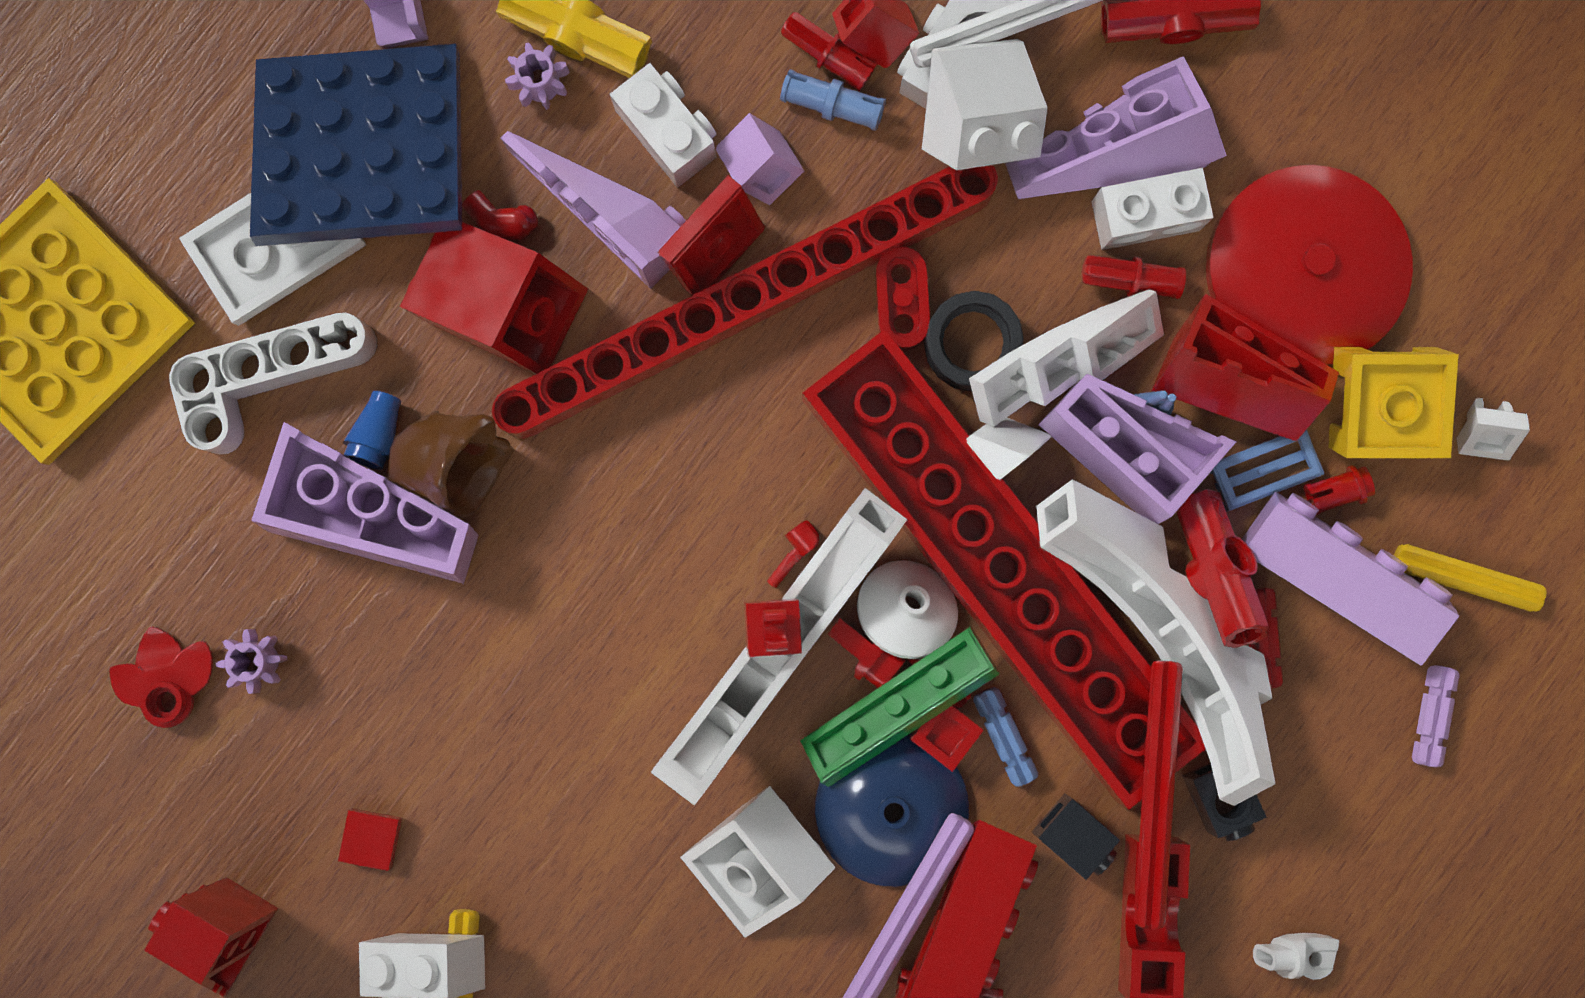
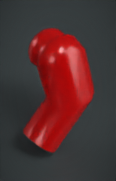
M481 190L470 194L462 203V208L483 231L506 240L526 238L538 225V216L530 206L520 205L517 208L496 209Z

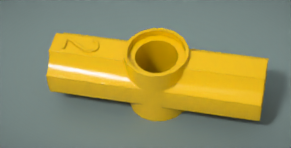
M499 0L496 10L499 18L542 37L547 45L553 46L557 52L578 61H583L584 58L590 59L628 78H631L640 71L648 59L652 44L651 37L605 16V12L589 0Z

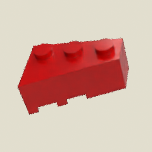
M225 877L210 885L204 884L190 894L186 892L172 903L166 901L156 912L149 924L148 930L154 934L143 951L226 998L278 908Z

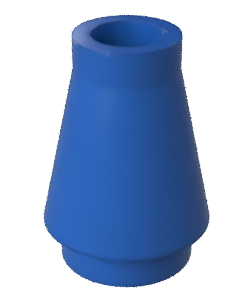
M372 391L368 403L343 441V444L347 446L343 456L361 466L383 470L386 460H389L390 447L395 438L398 411L402 401L388 393Z

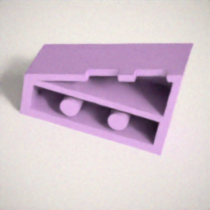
M1086 374L1067 392L1039 423V426L1132 510L1160 524L1174 515L1233 447L1236 441L1223 435L1216 437L1190 425L1192 421L1179 415L1170 416L1146 405V400Z

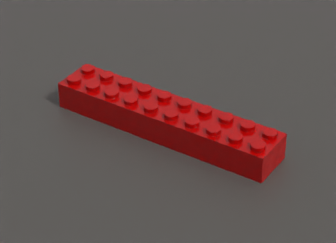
M885 329L802 392V401L877 497L907 519L902 529L1114 800L1124 808L1131 809L1142 800L1151 676L1150 665L1073 567L1040 547L1039 528L1036 520L1003 479H996L972 450L966 440L969 435ZM1181 705L1176 772L1206 749L1198 726Z

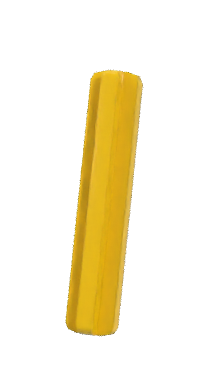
M1409 544L1399 545L1394 553L1395 557L1408 566L1404 572L1405 574L1421 579L1427 577L1438 584L1530 612L1540 611L1544 605L1547 590L1543 585Z

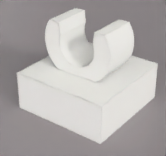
M1476 398L1467 413V422L1457 437L1458 453L1509 461L1530 431L1528 415L1514 412L1512 405L1506 401L1501 403L1498 410L1484 408L1483 398Z

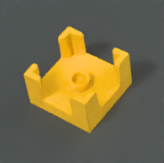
M1334 347L1333 369L1338 371L1340 376L1345 377L1342 427L1336 423L1330 424L1328 448L1345 458H1451L1459 354L1438 347H1412V352H1372L1361 347Z

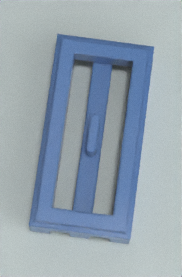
M1307 430L1297 440L1301 448L1300 451L1228 478L1225 471L1226 468L1296 441L1280 436L1220 460L1210 474L1213 473L1217 483L1214 484L1217 491L1221 492L1226 512L1272 495L1275 491L1280 492L1324 475ZM1306 460L1309 467L1307 470L1240 496H1235L1233 491L1235 486L1300 461Z

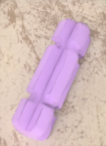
M1434 665L1430 666L1427 670L1425 686H1429V693H1423L1416 731L1417 734H1421L1420 742H1414L1412 753L1413 762L1435 768L1441 767L1444 764L1447 747H1442L1443 739L1448 740L1455 699L1450 698L1451 691L1457 692L1459 672L1453 668Z

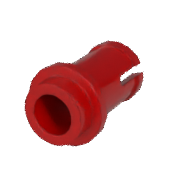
M1354 465L1346 467V473L1313 484L1309 483L1303 487L1306 500H1312V505L1319 510L1316 515L1355 501L1360 505L1365 504L1368 500L1367 497L1375 495L1373 479L1365 466L1356 468Z

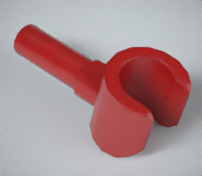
M808 520L801 522L785 535L794 549L785 556L768 578L767 582L772 587L777 589L794 565L819 544L820 536Z

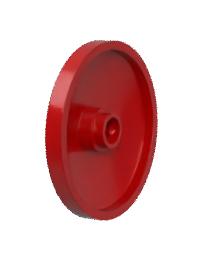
M1300 165L1276 170L1254 181L1232 200L1219 217L1211 234L1206 255V280L1211 297L1328 366L1333 365L1334 347H1361L1368 350L1379 342L1400 317L1412 285L1413 256L1407 231L1396 210L1376 188L1366 181L1346 171L1328 166Z

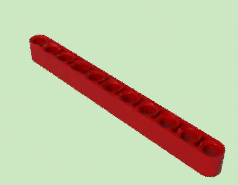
M993 165L955 170L949 166L505 389L497 395L492 405V416L495 423L500 429L515 438L525 439L532 437L878 263L883 254L897 247H910L981 211L988 205L997 187L998 175L996 168ZM973 175L983 181L986 189L982 194L970 195L961 188L959 180L964 176ZM921 198H931L939 204L941 213L933 218H924L916 212L914 203ZM885 220L894 226L896 235L890 240L878 241L869 233V226L875 221ZM835 242L842 243L849 248L851 257L845 263L833 264L827 261L823 255L825 247ZM796 265L803 269L806 279L799 286L787 287L778 280L777 276L780 270L785 266ZM742 288H752L760 294L761 300L755 308L741 310L732 303L733 296ZM705 310L714 315L715 323L708 332L694 333L687 327L688 319L694 312ZM653 333H662L669 338V346L666 352L656 357L643 353L642 346L645 338ZM610 355L620 357L623 360V370L620 375L611 380H605L598 376V364L603 358ZM564 378L575 380L577 392L574 398L565 403L555 402L552 396L554 385ZM527 401L531 408L528 421L520 426H511L507 419L508 409L515 402Z

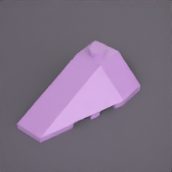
M1184 56L1135 77L1122 86L1123 96L1105 108L1096 103L1083 112L1086 118L1084 122L1069 132L1063 130L1054 131L1045 137L1042 143L1041 157L1006 163L1018 199L1100 188L1204 168L1211 162L1227 156L1212 109Z
M509 131L501 137L507 150L650 289L670 270L657 252L686 221L673 207L668 206L663 211L653 200Z

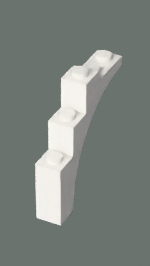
M1073 479L1038 504L1036 508L1040 547L1074 567L1099 587L1131 619L1155 649L1161 660L1175 661L1182 665L1181 693L1196 721L1209 756L1219 799L1235 806L1275 785L1261 704L1272 699L1264 654L1246 645L1238 648L1223 645L1208 600L1201 597L1193 589L1186 576L1169 568L1163 527Z
M865 488L782 598H797L799 600L802 654L748 657L747 648L745 647L651 773L695 806L790 675L890 545L907 519Z

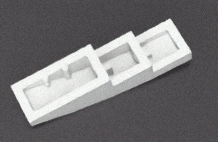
M1148 289L1100 307L1060 325L1009 352L970 377L969 381L979 420L994 427L1029 401L1046 406L1080 381L1086 374L1100 380L1112 374L1164 335L1156 291Z

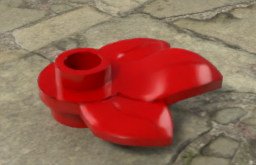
M151 626L147 629L139 643L135 664L126 663L110 667L111 685L114 693L123 703L140 707L146 720L154 726L161 728L175 727L188 719L194 707V695L209 683L212 675L213 657L206 641H199L182 649L180 643L171 634L158 627ZM167 692L172 693L176 698V705L172 711H167L162 705V698Z

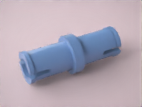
M792 69L788 71L780 95V101L821 112L823 119L833 121L837 117L869 127L874 131L878 129V124H880L886 104V99L877 98L845 88L843 81L833 79L829 83L797 73Z

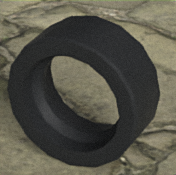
M980 291L956 294L942 303L929 321L927 335L924 340L927 362L936 376L953 388L971 392L969 378L981 370L969 371L961 369L953 364L945 353L943 338L945 329L951 320L969 312L982 313L993 319L1000 328L1003 337L1002 352L998 359L1022 346L1024 340L1020 320L1010 305L994 294Z

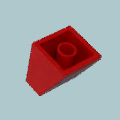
M462 222V230L436 232L430 246L414 278L409 283L407 292L399 307L432 326L533 374H537L551 367L589 288L540 253Z

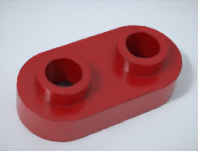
M897 247L883 254L876 267L878 330L880 333L885 329L901 350H910L923 342L928 331L930 312L927 266L923 257L914 249ZM896 268H904L909 272L910 279L903 284L896 283L891 277V272ZM900 317L908 318L912 322L913 329L907 334H901L896 331L894 321Z

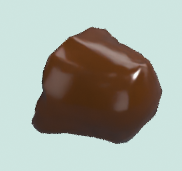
M434 411L409 424L394 438L390 447L388 479L395 485L434 504L457 518H466L480 509L514 449L510 446L508 439L496 436L495 421L490 416L484 414L456 416ZM477 443H485L488 446L480 445Z

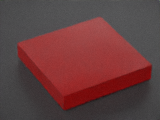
M728 175L657 253L683 288L692 296L714 285L765 230V226L742 186Z

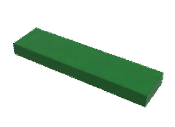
M969 627L801 739L800 742L820 782L830 787L1000 673L977 634Z

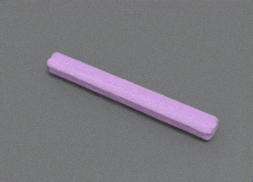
M954 813L948 815L843 998H878L974 833L973 824L967 819Z

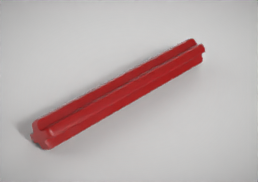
M1157 660L1153 661L1151 665L1134 907L1135 924L1146 929H1162L1166 921L1183 671L1182 665L1175 661Z

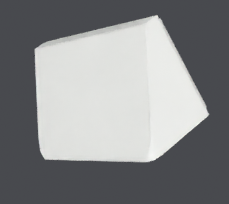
M1005 418L994 427L985 424L966 440L994 477L1001 480L1051 438V435L1010 418Z

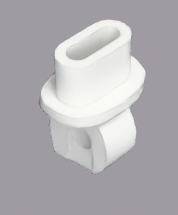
M1317 933L1285 934L1274 938L1271 944H1256L1253 949V958L1258 966L1269 971H1276L1283 978L1299 979L1305 976L1312 980L1322 979L1333 970L1339 940Z

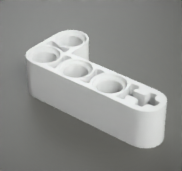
M335 313L192 353L178 359L171 368L169 379L180 425L186 441L195 448L215 454H228L236 450L244 437V425L237 399L355 367L369 361L377 348V337L373 329L354 315ZM348 330L357 334V337L350 340V349H346L338 344L347 339L346 331ZM321 338L330 342L331 344L325 345ZM306 341L309 346L307 358L298 365H292L290 360L292 348L297 343ZM257 355L259 359L258 371L254 376L244 379L241 371L243 362L248 357ZM207 369L209 373L208 385L203 391L195 393L193 388L194 376L199 371ZM219 417L222 422V432L216 440L209 442L205 433L206 426L212 419Z

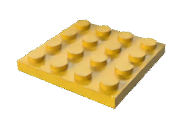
M48 178L0 224V422L41 464L50 465L175 344L195 322L57 182Z

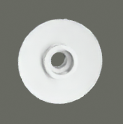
M903 560L886 563L875 569L866 578L859 591L857 611L863 630L876 646L893 656L905 659L924 658L947 643L955 631L958 620V607L955 596L938 573L923 564ZM909 596L917 600L921 606L920 609L909 607L905 597Z

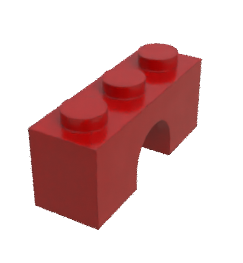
M1125 834L1118 990L1124 998H1184L1186 952L1181 949L1179 944L1178 909L1181 898H1188L1190 844L1178 837L1171 836L1165 926L1162 929H1146L1139 927L1134 922L1140 834Z

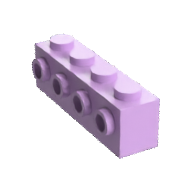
M1275 491L1242 538L1253 551L1257 562L1422 666L1459 617L1458 612L1452 603L1449 602L1453 595L1447 589L1427 577L1422 583H1419L1404 572L1408 566L1389 552L1381 549L1375 555L1359 545L1363 538L1343 523L1336 521L1333 527L1321 521L1315 517L1319 510L1302 497L1292 493L1287 499Z

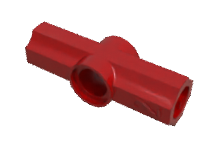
M1261 0L1101 1V31L1105 43L1159 38L1163 44H1184L1196 41L1205 34L1255 30L1259 25Z
M1206 489L1202 492L1191 494L1177 510L1179 521L1193 560L1186 566L1187 578L1193 589L1201 597L1208 600L1224 646L1238 648L1247 644H1255L1268 635L1266 630L1269 628L1251 580V576L1257 572L1256 557L1247 543L1235 536L1219 492Z

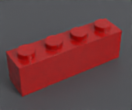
M982 820L971 823L973 824L974 833L949 875L901 998H979L982 988L987 990L991 988L1000 967L1001 961L995 958V954L1001 938L1007 940L1010 938L1019 918L1020 911L1013 908L1020 889L1028 890L1038 868V861L1032 859L1037 845Z

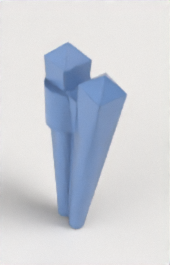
M1166 391L1134 394L1146 400V405L1168 415H1171L1174 409V402L1176 400L1174 394L1168 395Z

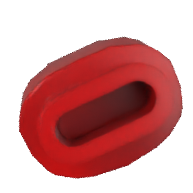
M841 618L827 634L859 660L855 667L854 677L858 681L864 677L877 689L890 681L906 661L905 658L893 656L880 649L874 643L871 644Z

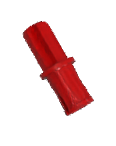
M793 12L782 26V36L817 59L816 67L819 70L822 67L842 78L858 92L861 91L877 67L875 62L843 44L839 33L832 37L798 12Z
M1088 255L1084 260L1081 270L1082 282L1085 285L1124 290L1129 297L1149 289L1156 291L1157 296L1180 299L1186 283L1185 268L1144 263L1139 256H1134L1132 260Z

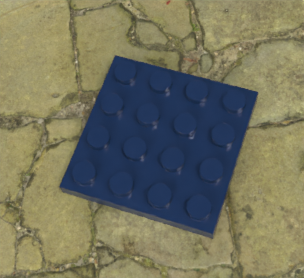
M456 44L256 59L250 238L255 246L462 230L460 53Z

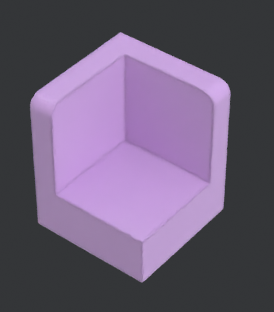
M364 0L370 8L376 42L381 49L428 40L420 0Z
M751 113L716 147V151L731 177L742 186L747 194L768 205H771L804 172V169L780 131Z

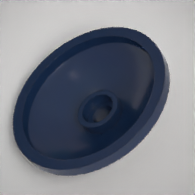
M912 733L830 787L819 781L817 788L815 815L818 832L824 846L832 858L844 870L856 878L871 884L892 887L908 885L948 815L954 813L967 820L969 818L968 794L958 768L956 767L952 772L910 739ZM898 803L903 807V816L898 821H889L884 817V809L888 804Z

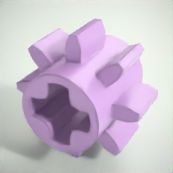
M525 43L526 52L522 53L518 58L508 57L507 60L516 75L509 76L505 79L509 90L523 88L519 94L522 106L527 107L534 100L541 102L547 110L550 108L549 100L556 94L566 96L567 91L559 81V78L566 76L570 72L566 62L553 64L556 57L553 46L548 45L542 52L534 50L530 43ZM542 69L543 81L533 83V71Z
M246 629L242 634V643L233 639L223 641L228 652L225 660L217 662L216 667L225 668L230 678L226 683L228 688L237 687L242 682H246L248 694L260 693L262 679L271 684L280 682L281 679L275 671L278 663L286 661L287 656L278 655L273 646L277 641L275 635L266 636L258 642L256 630ZM248 652L257 653L253 660L258 667L257 670H247L251 662L246 656Z

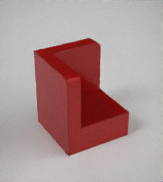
M843 0L832 13L842 43L883 68H888L919 34L910 8L902 0Z

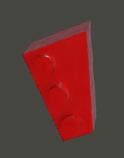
M1205 293L1174 336L1151 391H1166L1168 395L1174 394L1176 400L1297 441L1331 401L1339 372Z

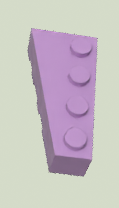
M285 422L283 423L251 520L261 528L274 534L463 584L478 539V534L468 523L419 496L404 490L388 481L385 477L370 469H366Z

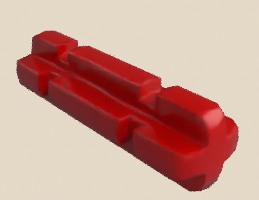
M1257 588L1255 591L1269 626L1266 630L1268 635L1259 642L1248 645L1250 648L1264 654L1270 688H1278L1283 685L1282 666H1277L1276 658H1281L1278 617H1273L1272 609H1277L1276 592L1271 588Z

